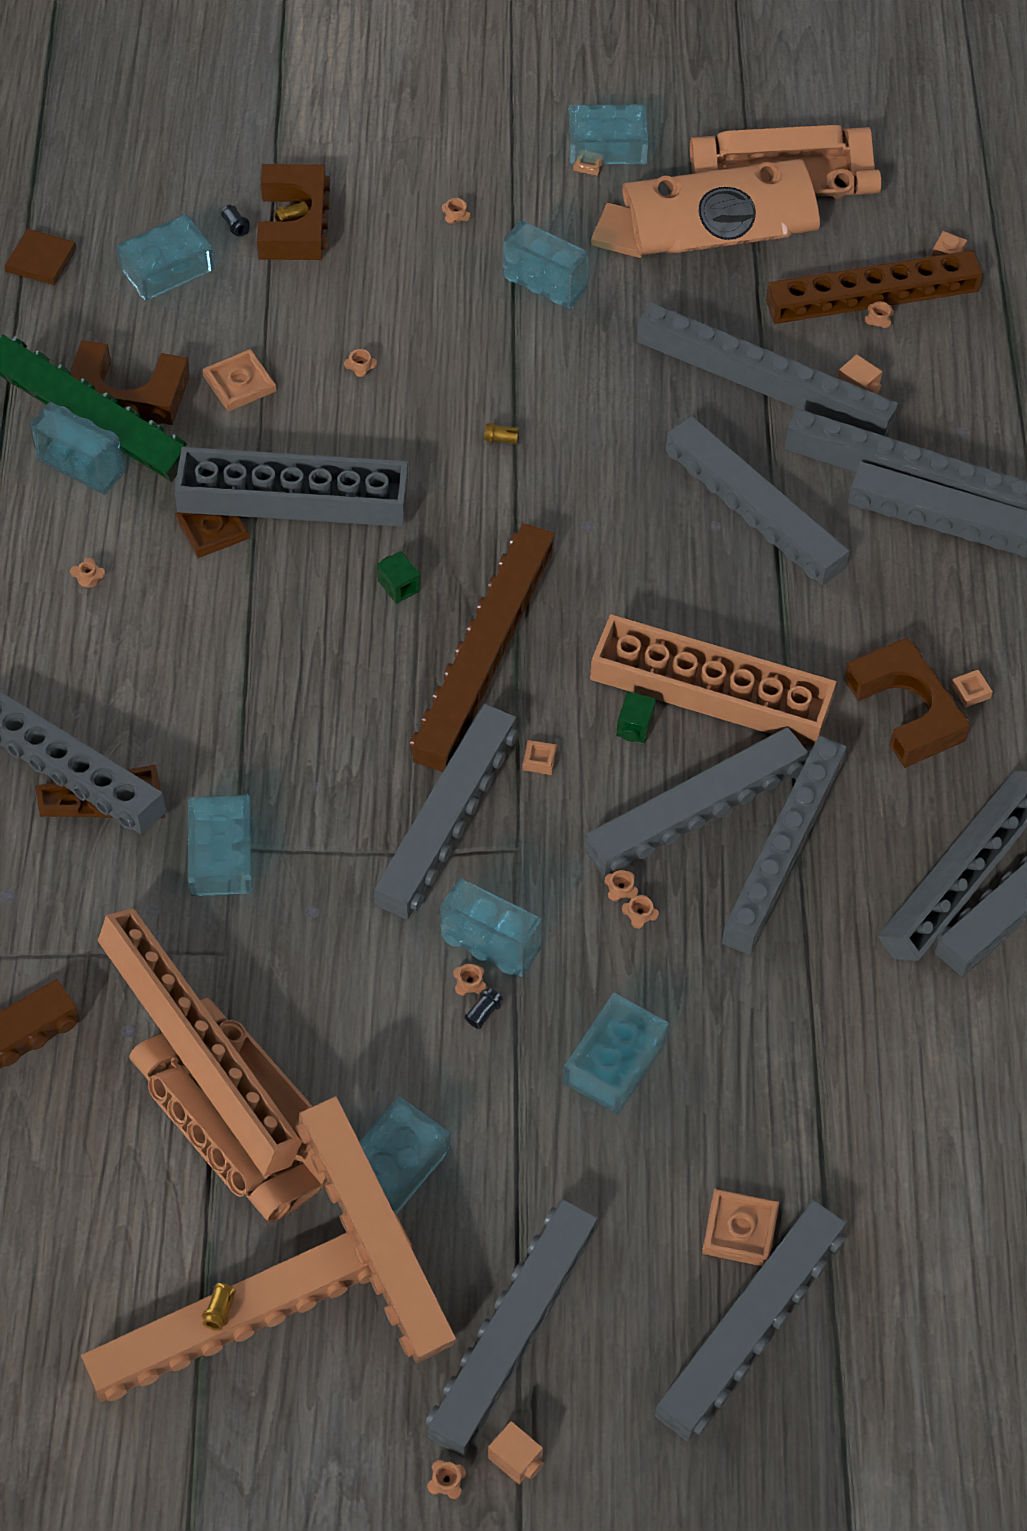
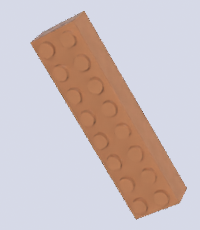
M612 614L609 616L592 657L590 680L655 698L659 701L772 735L788 727L800 743L812 747L818 736H821L833 702L837 681Z

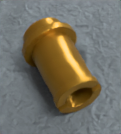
M304 201L285 208L279 206L278 210L274 211V217L276 222L294 221L305 216L309 209Z
M491 421V424H485L483 440L489 441V444L495 441L516 445L519 427L494 425V422Z
M224 1283L215 1284L208 1309L202 1312L203 1325L205 1327L220 1331L223 1329V1326L228 1324L229 1318L227 1314L236 1293L232 1286Z

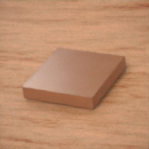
M606 203L591 238V246L641 258L642 255L638 254V252H641L640 248L636 247L631 209Z
M252 349L202 369L204 378L227 412L277 391L276 384Z
M714 1189L702 1254L763 1266L771 1254L779 1202Z

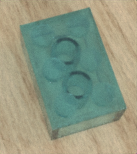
M569 105L568 141L570 164H574L576 160H581V163H596L597 159H601L602 164H647L648 130L646 105Z
M187 214L116 245L119 268L145 301L215 269L212 246Z
M522 220L503 239L504 278L568 309H571L587 290L589 252Z
M49 402L31 421L30 429L37 460L104 495L125 473L119 437L112 431L104 430L94 425L89 419L81 418L73 414L66 407H60L52 402Z
M250 795L188 798V882L191 896L253 893V821Z
M460 877L440 906L441 937L448 944L454 947L460 946L470 951L477 959L482 961L488 960L498 965L503 972L510 975L515 974L523 978L541 949L542 918Z
M613 993L564 1065L563 1084L619 1114L666 1043L669 1022Z
M400 1096L397 1097L359 1142L392 1210L396 1214L451 1150V1132Z

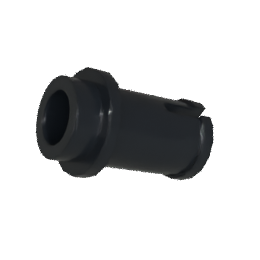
M227 205L223 208L221 216L229 224L231 233L239 237L245 236L250 229L247 218L241 216L235 205Z
M487 988L486 991L482 990L479 993V1000L464 1016L465 1020L476 1029H481L493 1011L501 1008L503 998L492 988Z

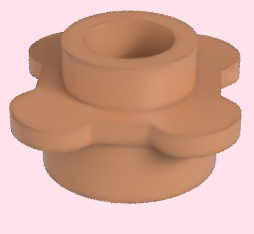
M452 198L443 204L442 211L446 214L445 221L450 224L462 220L468 221L470 213L466 210L467 203L460 198Z
M879 301L868 306L869 314L865 317V322L868 325L881 326L883 328L891 326L890 317L893 316L894 310L887 303Z
M364 349L354 350L351 352L349 359L344 361V367L354 371L357 377H364L368 370L377 366L376 359L371 358L370 353Z
M86 558L79 566H73L70 570L71 576L76 577L78 583L86 588L96 586L100 579L105 576L104 569L99 568L93 558Z
M618 870L613 874H608L604 880L605 884L609 887L608 898L612 901H618L620 898L628 897L632 899L637 896L638 889L634 887V874L625 870Z
M646 895L635 896L629 903H624L622 906V913L628 915L634 928H642L644 923L650 920L654 921L659 916L658 910L653 908L652 901Z
M466 964L455 968L453 976L457 979L456 993L464 996L470 992L479 994L482 990L485 991L486 984L482 978L484 968L474 964ZM471 978L473 981L468 982L467 979Z
M443 1460L435 1461L432 1465V1480L427 1484L428 1491L432 1495L441 1493L448 1495L450 1499L458 1498L462 1492L460 1488L461 1480L466 1476L465 1468L460 1464L455 1465ZM444 1477H449L450 1481L444 1482L443 1479Z

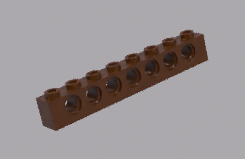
M973 250L768 282L766 303L774 324L867 310L870 304L879 301L892 306L974 293L979 291L983 273Z

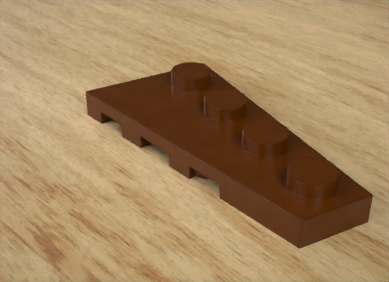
M156 765L127 770L160 790ZM54 782L35 786L40 817L114 818L109 814H102L95 805L87 800H80L73 791L64 785L61 787Z

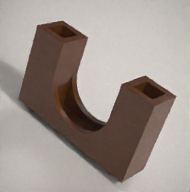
M262 164V201L295 203L304 201L308 206L309 212L302 218L289 222L258 221V260H322V249H327L328 245L327 233H323V230H328L329 226L328 214H324V211H329L330 206L329 195L325 194V192L330 191L331 187L330 176L325 175V165Z
M81 340L70 369L72 377L79 381L81 378L87 380L95 387L94 390L101 395L104 392L110 394L118 401L117 404L124 409L126 406L133 408L145 421L152 420L157 424L173 425L190 377L188 357L161 353L154 374L145 385L133 390H118L104 383L111 364L108 344Z
M908 637L847 663L843 680L858 701L886 689L903 688L916 693L925 702L928 712L924 716L895 728L892 732L889 746L904 768L966 741L970 728L967 715L958 709L950 691L943 688L938 681L935 670L929 668L923 659L920 649L914 646Z

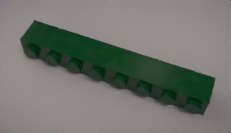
M2 334L0 337L1 378L168 481L172 482L178 472L181 449L186 447L187 444L183 439L175 434H172L171 437L163 433L164 429L152 420H149L148 423L140 419L141 415L133 408L126 406L124 409L117 404L118 401L110 394L104 392L101 395L94 390L95 387L87 380L81 378L79 381L72 377V372L60 364L57 367L49 363L50 359L40 351L36 350L33 353L26 349L27 345L17 337L13 336L10 339Z

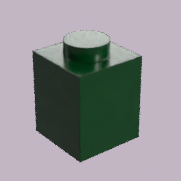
M402 551L392 556H387L377 563L378 582L396 604L420 592V574Z
M627 691L617 721L616 736L630 742L637 741L645 744L654 718L656 699Z

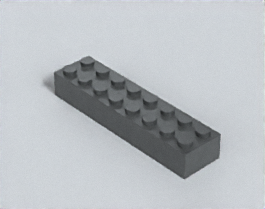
M182 447L175 484L177 512L403 527L408 487V461Z

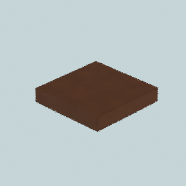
M27 228L5 263V270L12 274L55 285L75 252L76 243Z
M175 513V519L197 559L250 539L249 532L239 516Z

